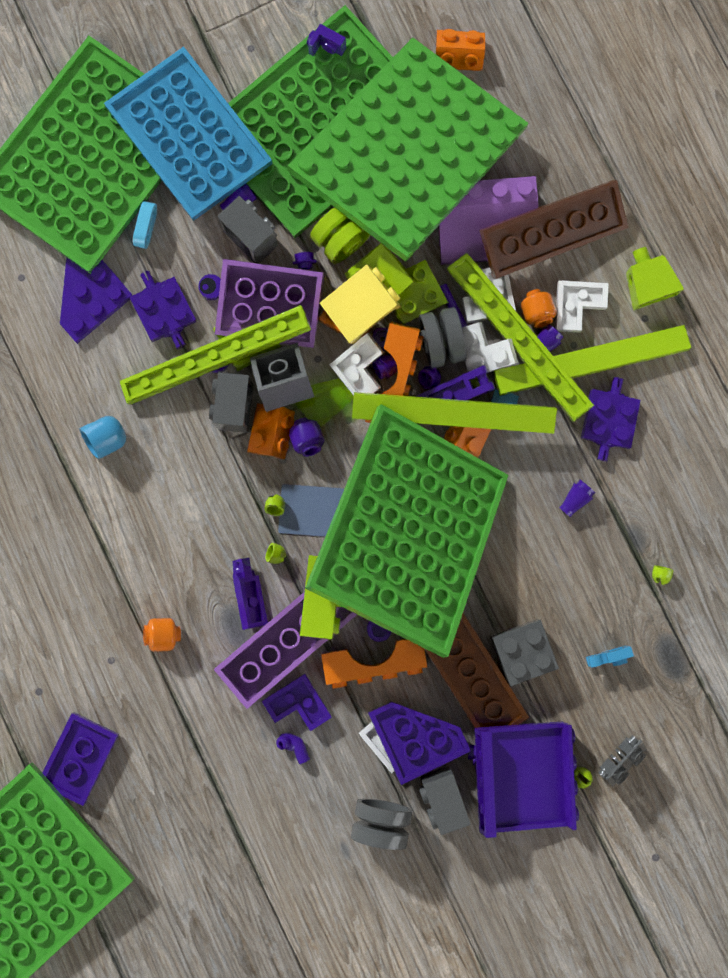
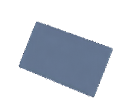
M283 484L281 496L285 501L284 514L279 516L278 532L326 536L345 488Z

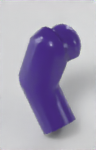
M283 733L277 738V747L280 750L293 751L299 764L311 760L301 737L290 733Z

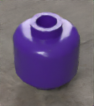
M300 418L294 422V425L289 430V438L296 453L308 457L321 451L325 438L317 421Z

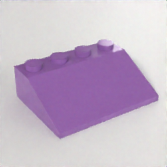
M536 176L479 180L438 226L441 265L452 264L465 253H468L475 262L488 261L479 230L538 208Z
M223 259L215 335L228 336L302 305L311 330L281 342V344L291 345L298 342L299 346L314 348L325 273Z

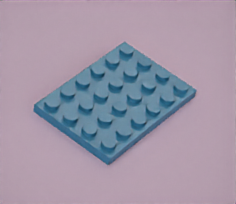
M184 46L104 103L110 114L193 221L273 164L266 151Z

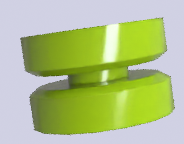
M335 207L326 213L310 232V238L319 248L325 247L324 254L333 264L347 259L370 237L368 232Z

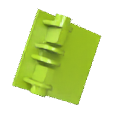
M382 243L357 267L355 265L348 270L349 275L346 277L347 279L351 278L365 265L373 269L377 267L385 277V280L382 282L388 289L392 287L398 295L414 282Z
M426 259L405 269L414 282L399 295L400 300L397 301L401 307L396 310V315L403 324L418 318L420 314L428 313L448 303Z

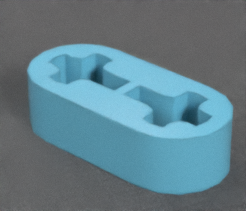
M146 201L142 202L133 234V246L143 249L148 248L156 220L157 204Z

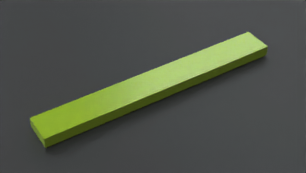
M465 253L447 267V271L505 340L512 339L515 353L572 422L576 421L594 406L468 253Z
M297 306L120 380L126 403L132 405L310 331L311 327L303 306Z
M685 325L553 357L573 379L689 351L691 344ZM524 363L494 370L493 372L500 396L543 386Z
M354 392L352 419L372 420L376 408L382 404L418 424L554 434L557 414L556 407Z

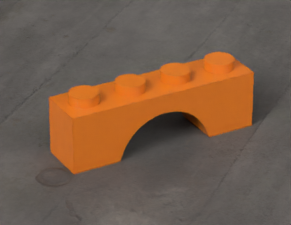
M394 322L390 323L384 349L395 359L398 375L394 385L387 391L379 394L409 395L411 385L406 384L408 375L414 376L417 361L413 360L415 350L420 351L424 337L419 335L420 329Z
M407 639L396 640L392 654L385 661L375 665L358 662L350 655L347 649L321 654L326 685L332 684V688L348 686L347 681L357 680L358 684L369 683L373 681L372 677L381 675L383 680L398 677V672L407 671L408 675L423 673L422 668H427L424 648Z

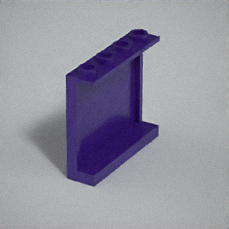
M560 721L475 728L479 832L484 837L494 838L497 837L496 833L565 826L572 830H577L576 821L579 820V811L575 805V795L578 794V786L576 780H574V770L576 769L577 761L573 754L575 732L572 725Z

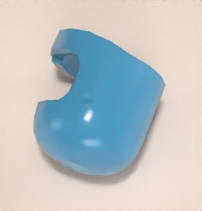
M104 416L79 428L84 442L97 459L117 451L126 442L125 430L121 423L113 416Z

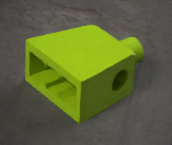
M642 247L632 252L636 264L627 270L626 276L633 310L675 297L684 290L664 255L651 259L647 247Z

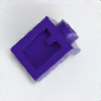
M319 24L316 31L312 30L308 36L309 54L314 56L320 45H322L326 52L342 56L346 50V37Z

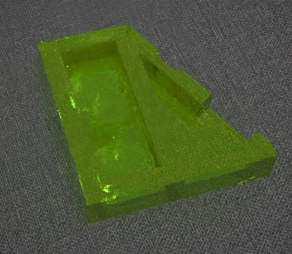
M337 378L311 385L314 397L296 402L295 404L309 420L317 421L321 428L353 401V394Z

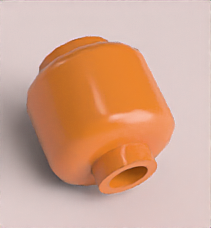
M540 289L529 291L526 294L527 297L521 302V309L526 323L534 325V328H542L551 324L557 314L551 294L541 292Z
M172 618L150 619L148 625L143 626L144 646H148L150 651L153 652L173 650L176 642L181 641L180 626H175Z

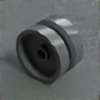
M454 307L441 310L439 315L440 326L437 317L432 312L419 315L420 335L424 336L422 346L431 369L444 366L446 361L445 351L448 359L453 364L466 361L463 331L458 313Z
M358 799L355 815L361 820L353 823L350 838L358 843L381 849H406L409 833L402 827L411 824L413 810L394 802L377 799Z

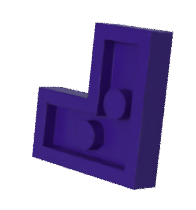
M306 673L262 700L263 705L275 723L295 710L299 712L310 731L332 718V715Z

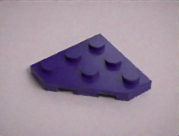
M66 257L60 325L78 344L130 300L129 297L132 294L103 260L100 261L90 274Z
M393 702L368 712L400 785L471 751L461 728Z

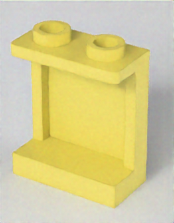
M365 265L320 302L329 317L351 344H355L362 338L361 336L394 309L398 310L401 307L397 302L400 300L399 295L392 287L388 289L382 282L385 280V277L377 267L373 269Z

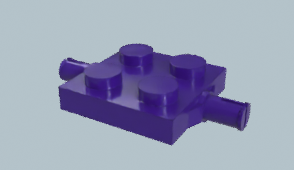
M145 271L146 276L144 272L141 273L140 277L146 288L129 298L151 342L171 337L176 349H181L178 340L182 348L185 347L186 343L180 332L185 327L196 323V319L175 277L155 283L150 271Z
M613 377L611 391L604 392L592 389L589 394V400L594 406L585 414L581 439L590 440L600 445L597 458L599 461H608L611 447L625 449L632 447L641 400L621 394L624 379L619 377Z

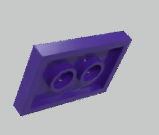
M75 712L71 713L42 772L43 775L63 797L84 806L119 734Z

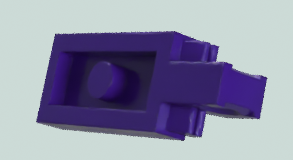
M250 558L232 561L233 583L242 630L266 625L268 621L259 575H255L254 570L251 569Z

